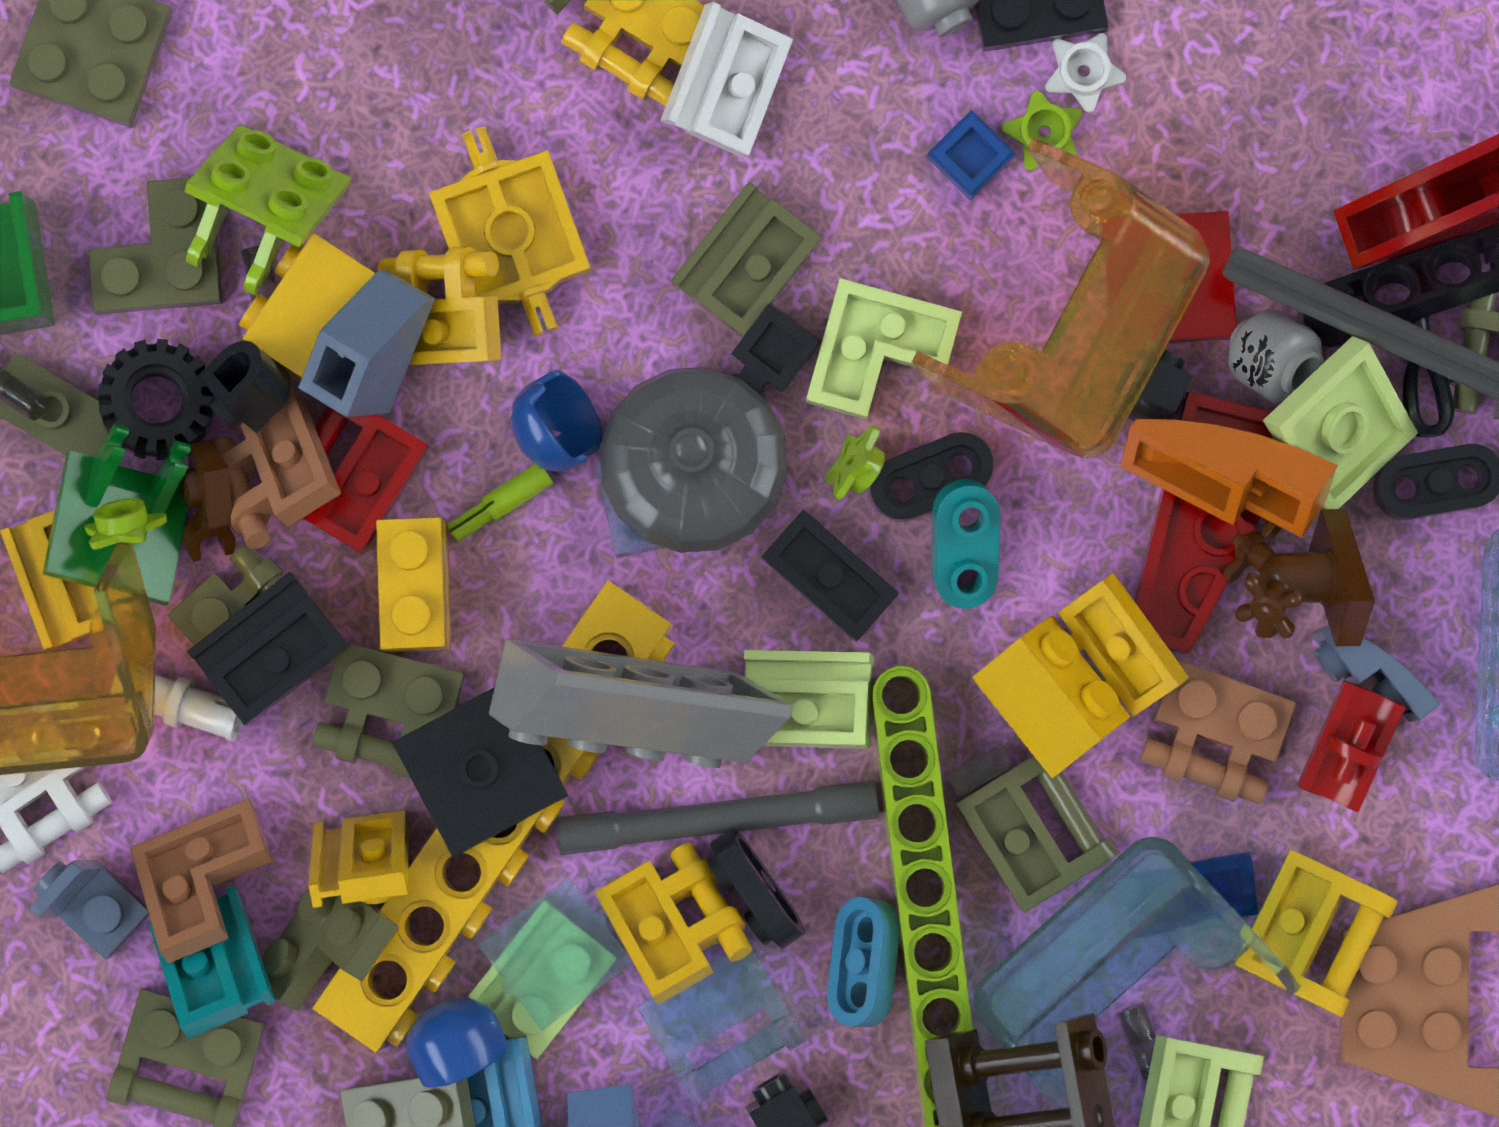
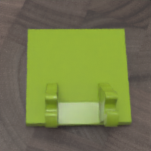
M239 124L186 183L185 193L207 203L196 236L188 249L186 263L199 268L202 258L207 259L229 208L266 226L256 257L243 285L244 291L256 296L259 286L265 285L284 240L300 248L347 191L352 178L331 168L323 160L305 156L276 142L270 135L262 131L251 130Z

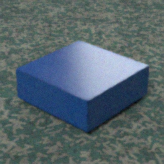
M971 110L927 153L926 158L971 201L1015 158L1016 153Z

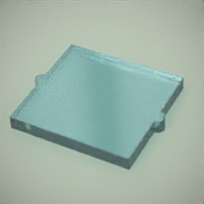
M567 877L478 944L506 982L503 986L504 992L509 995L514 993L541 1031L633 962L605 925L608 920L606 914H597L570 877Z

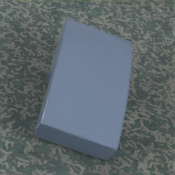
M1329 625L1320 628L1311 635L1320 646L1313 651L1314 657L1333 681L1338 682L1344 678L1354 684H1360L1373 674L1379 682L1372 688L1373 692L1404 704L1406 708L1403 715L1408 722L1421 720L1440 705L1429 690L1406 667L1372 642L1363 638L1361 646H1335Z

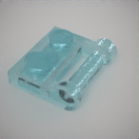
M753 949L749 955L739 961L731 962L726 954L709 963L714 971L713 974L657 1005L652 997L637 1006L642 1018L695 1107L712 1097L709 1092L710 1090L783 1047L787 1046L789 1051L806 1042ZM765 1008L773 1024L696 1069L687 1052L760 1009Z

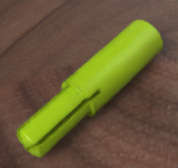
M533 463L526 470L518 473L481 497L482 501L449 522L447 524L448 531L456 541L461 542L491 521L495 520L497 522L552 486L554 482L545 469H540Z

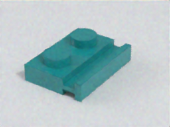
M235 886L225 889L227 894L217 898L229 938L225 941L168 964L159 952L151 921L148 922L179 1026L188 1039L248 1014V1008L264 1001L269 1005L276 1002L243 898Z

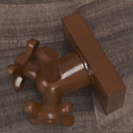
M1321 509L1308 552L1276 554L1269 547L1270 540L1282 528L1268 520L1260 531L1249 532L1246 535L1240 533L1233 537L1236 558L1225 567V578L1231 583L1234 582L1248 566L1254 567L1260 573V576L1255 573H1249L1245 579L1246 589L1254 597L1251 603L1240 605L1237 608L1235 617L1238 621L1247 622L1256 618L1258 621L1255 633L1260 638H1272L1277 633L1282 638H1290L1295 631V626L1286 616L1288 608L1298 607L1302 603H1320L1324 607L1335 646H1361L1375 599L1346 509Z

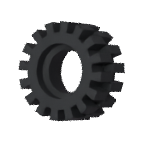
M157 339L155 344H146L145 340L134 342V348L128 351L123 348L115 354V361L111 365L107 364L102 373V382L99 384L98 389L99 413L107 433L109 434L113 424L128 427L129 434L123 440L121 447L130 449L134 452V456L143 459L147 455L156 456V460H166L175 441L188 444L200 442L205 435L208 425L210 426L213 410L208 403L215 397L198 377L205 369V363L199 356L194 358L190 355L189 348L180 343L178 347L168 345V340ZM155 376L167 378L180 390L182 396L181 408L169 421L150 423L135 413L131 404V395L137 384L146 378Z

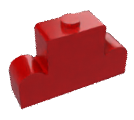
M1499 134L1334 209L1333 213L1353 270L1378 265L1436 245L1443 240L1459 237L1499 223Z

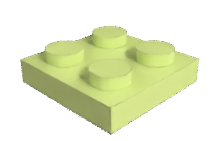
M1354 336L1346 341L1263 420L1274 440L1301 448L1338 465L1322 509H1339L1418 434L1369 342Z

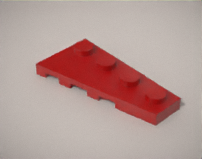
M1191 391L1185 394L1179 420L1220 425L1273 439L1263 422L1271 413L1270 411ZM1162 489L1134 602L1170 651L1186 655L1191 652L1228 582L1224 576V569L1236 558L1233 537L1236 534L1246 535L1249 532L1255 531L1256 525L1261 518L1260 516L1244 509L1234 525H1231Z

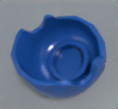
M554 370L527 384L518 393L513 402L512 415L510 417L513 435L521 452L540 469L563 473L582 465L590 455L599 450L603 436L600 420L589 396L578 382L564 372ZM553 431L561 432L556 437L553 435Z
M469 997L440 1000L425 1009L412 1024L406 1039L408 1059L420 1082L427 1088L447 1086L471 1077L493 1064L508 1048V1042L500 1021L492 1008L486 1003Z

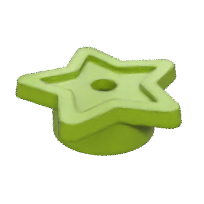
M1035 90L1031 94L1026 114L1004 123L1002 130L1005 134L1023 145L1024 167L1028 171H1032L1049 157L1074 162L1077 160L1078 154L1071 138V132L1081 118L1082 110L1080 108H1060L1057 105L1051 104L1039 90ZM1043 126L1048 127L1051 131L1050 136L1046 138L1041 137L1038 133L1039 128Z
M872 425L859 437L852 434L846 436L839 458L824 475L825 482L829 485L834 484L833 495L838 500H842L848 490L855 494L863 493L878 477L884 464L885 454L874 444L881 428Z
M138 498L119 499L98 507L93 512L95 522L86 524L84 528L88 535L93 536L89 540L92 549H100L119 542L139 544L146 541L148 531L166 524L167 514H147L144 501Z

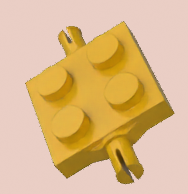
M486 126L475 128L483 149L482 153L479 152L473 133L469 130L462 134L461 137L465 142L474 170H471L459 182L428 192L448 248L471 246L477 252H495L499 261L498 272L493 277L478 278L475 283L476 297L498 296V305L503 303H522L533 332V337L545 335L537 311L540 310L547 330L551 333L557 330L559 326L555 321L546 294L558 284L592 271L549 151L546 150L521 160L498 161L488 134V128Z

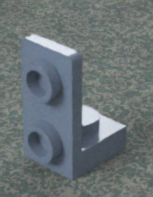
M74 860L67 865L60 861L55 864L34 887L33 890L40 897L29 908L38 918L59 916L105 960L109 959L149 916L147 906L98 860Z

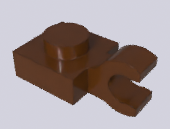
M212 439L190 443L191 451L188 454L189 469H187L180 484L186 506L188 508L196 507L197 512L183 529V545L193 562L200 561L201 542L209 536H218L219 545L225 555H231L234 553L236 540L229 526L231 525L230 516L232 513L229 468Z

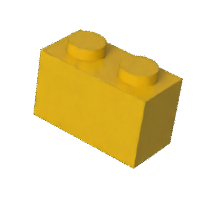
M315 233L311 235L305 246L301 245L299 248L291 244L274 271L275 274L283 279L269 299L259 293L239 323V326L247 330L242 341H250L257 345L287 370L290 378L299 384L320 330L376 274Z
M441 517L376 520L380 649L387 653L451 650L446 522Z
M1051 616L1017 639L972 677L1052 779L1131 717L1119 702L1113 688L1101 680L1081 655L1073 638L1063 631Z

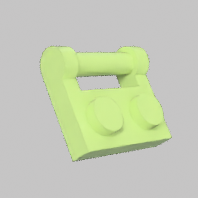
M1156 1035L1138 1127H1210L1221 1068L1229 1069L1218 1127H1244L1254 1074L1261 1075L1264 1056Z

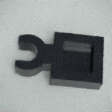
M769 303L731 353L745 364L740 373L731 374V376L742 379L764 399V388L768 383L780 392H785L821 344L822 340L776 305Z

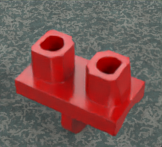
M1343 679L1298 780V787L1310 793L1328 798L1355 812H1359L1406 708L1404 704Z

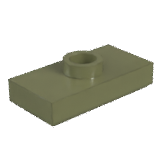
M13 353L0 375V417L64 455L68 451H74L95 457L108 437V433L103 426L101 414L99 413L98 400L18 353Z

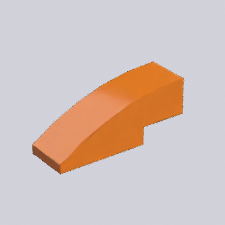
M1136 419L1130 426L1120 467L1231 525H1234L1243 510L1247 509L1301 538L1325 505L1338 466L1301 448L1259 434L1214 424L1167 419Z

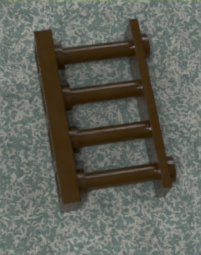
M1083 1014L1054 1023L1057 1041L984 1050L980 1046L977 1029L953 1032L924 1041L939 1127H1115L1104 1069L1108 1056L1107 1045L1103 1034L1097 1029L1095 1014ZM1062 1068L1069 1104L1068 1108L996 1116L992 1112L987 1088L988 1077Z

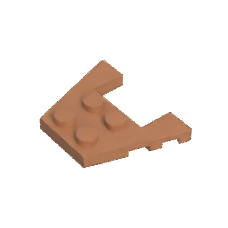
M1498 883L1423 907L1392 915L1390 919L1383 918L1345 996L1350 1002L1339 1022V1060L1499 1118V1067L1468 1066L1470 933L1499 932ZM1349 928L1341 931V944Z

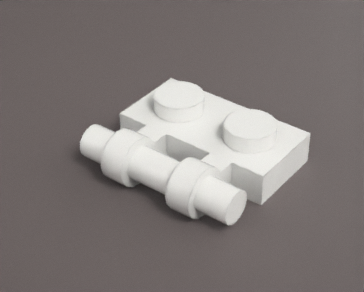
M48 712L0 743V827L8 838V841L0 845V872L3 874L22 861L29 865L45 855V846L71 829L79 833L94 823L93 815L112 803L108 793L99 782L79 795L71 787L68 779L89 765L55 712ZM48 793L57 809L29 826L19 811Z

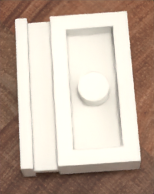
M715 2L705 4L660 121L684 129L686 133L739 157L749 156L793 39L739 13L733 14L721 8V5Z

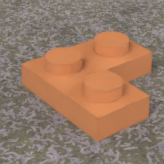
M250 799L130 847L158 949L166 962L169 964L229 939L213 886L273 862L258 812Z

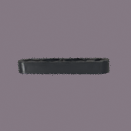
M1499 223L1323 284L1354 298L1363 295L1364 302L1408 322H1413L1499 292ZM1479 254H1484L1485 265L1490 263V271L1482 272ZM1450 262L1462 263L1471 271L1468 278L1458 284L1441 282L1435 276V272L1440 266ZM1388 283L1402 284L1410 291L1408 298L1397 305L1382 304L1374 297L1375 292L1381 286ZM1303 313L1304 325L1311 328L1318 335L1322 346H1342L1353 336Z

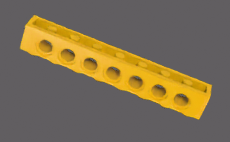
M607 580L562 647L595 651L602 644L617 643L626 650L627 655L630 657L665 661L675 643L666 637L673 628L670 622ZM549 737L547 745H542L552 755L555 764L554 768L563 785H565L571 774L581 781L600 755V753L574 748L568 745V739ZM562 799L519 822L515 830L507 837H492L464 852L473 856L481 869L479 882L469 891L457 890L449 883L446 870L448 863L453 857L436 828L408 869V894L395 896L385 902L380 909L399 928L364 980L360 981L340 968L312 1009L375 1053L382 1050L387 1042L398 1048L408 1035L412 1024L420 1016L410 1008L424 988L433 994L437 992L456 964V961L447 956L461 934L470 940L475 937L493 910L492 907L484 903L485 899L498 881L509 887L530 856L521 847L534 828H537L544 834L547 832L562 811L566 801ZM421 907L433 908L441 915L444 922L443 933L439 940L433 944L419 942L414 938L410 930L411 917ZM383 961L398 963L406 973V987L398 997L384 996L374 985V971Z

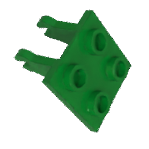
M113 424L107 440L95 457L74 451L66 453L43 575L166 606L171 600L187 513L180 481L187 471L188 465L182 463L185 456L190 453L191 445L175 441L170 449L168 458L156 474L144 473L118 466L125 454L126 448H122L121 444L128 436L129 428ZM138 498L144 501L147 514H167L166 524L148 531L146 541L139 544L119 542L100 549H92L89 540L93 536L88 535L84 528L86 524L95 522L93 512L98 507L119 499Z

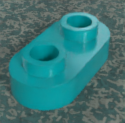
M971 479L956 480L944 486L937 494L932 508L931 579L942 599L951 606L961 609L974 608L986 602L997 587L999 574V505L995 497L983 484ZM967 508H977L979 515L974 523L966 526L959 524V516L962 511ZM963 571H977V577L973 584L967 587L957 585V579Z

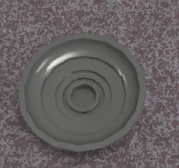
M707 367L669 369L636 385L611 412L599 446L601 484L617 517L645 541L679 553L717 551L750 535L775 508L787 474L785 435L769 403L742 379Z

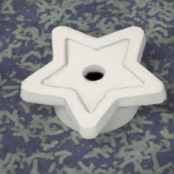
M1104 33L1097 34L1087 42L1077 44L1061 39L1053 41V49L1059 67L1047 81L1045 89L1050 93H1072L1085 112L1090 113L1094 111L1102 89L1123 83L1126 80V74L1110 63L1107 55V36ZM1080 66H1087L1090 74L1086 77L1080 76L1078 73Z

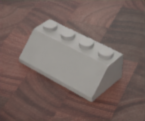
M506 638L489 715L510 729L508 735L510 738L527 744L547 745L549 737L568 739V745L593 753H605L607 744L624 746L627 753L643 759L662 761L664 760L665 752L684 754L683 759L698 766L720 768L722 760L747 763L789 720L793 705L737 672Z

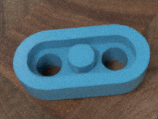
M867 897L852 898L841 907L836 917L827 1000L834 1018L845 1026H876L885 1019L891 1008L900 924L896 911L885 900Z

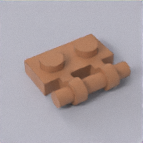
M290 388L286 403L282 409L257 433L243 423L241 428L246 440L238 445L230 437H221L213 442L229 468L232 501L230 519L232 528L235 532L242 534L247 548L259 549L269 543L270 534L266 524L271 513H274L276 518L289 527L341 494L306 402L292 388ZM257 469L262 483L252 488L250 481L253 478V471Z
M1176 659L1189 678L1160 698L1152 719L1176 728L1171 745L1148 737L1143 746L1139 761L1162 769L1161 776L1180 782L1185 777L1215 788L1216 796L1232 802L1237 797L1261 804L1267 792L1269 781L1246 773L1247 765L1251 755L1271 763L1276 762L1297 702ZM1196 736L1230 747L1225 765L1193 754L1192 749Z

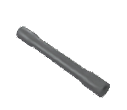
M871 780L820 786L812 791L625 813L605 811L556 817L560 855L612 850L627 844L721 834L731 828H734L736 831H747L807 823L826 825L879 818L875 781Z

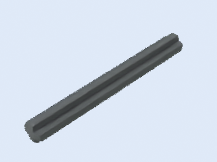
M1234 247L1230 252L1222 273L1228 280L1499 401V362L1243 247Z

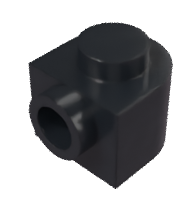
M239 341L229 345L198 375L215 396L208 405L234 430H237L244 423L257 433L282 409L291 388V379L287 370L250 341Z
M1151 345L1139 367L1128 362L1111 394L1112 397L1121 401L1116 413L1133 422L1136 419L1171 420L1194 377L1181 370L1185 361L1164 348Z
M781 1072L755 1087L751 1092L756 1100L745 1106L756 1127H820L828 1122L826 1115L810 1088L808 1087L802 1092L797 1093L785 1072Z

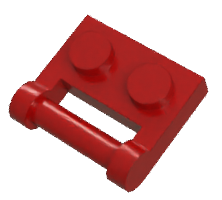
M322 403L327 408L315 428L326 456L348 421L356 424L362 430L334 474L341 494L306 515L303 519L363 555L377 533L376 520H385L429 449V446L378 414L347 418Z

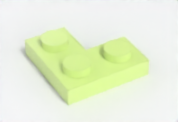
M840 278L806 403L867 420L883 359L944 376L962 311Z

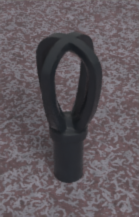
M1429 316L1410 322L1431 332ZM1407 360L1408 365L1403 381V406L1418 432L1416 436L1423 438L1441 436L1451 426L1455 414L1448 378L1426 368L1435 393L1439 414L1438 423L1429 426L1422 420L1419 410L1418 373L1420 365Z

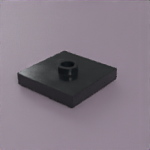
M494 688L392 742L453 858L569 796L542 745L523 743L508 736L510 729L489 715Z

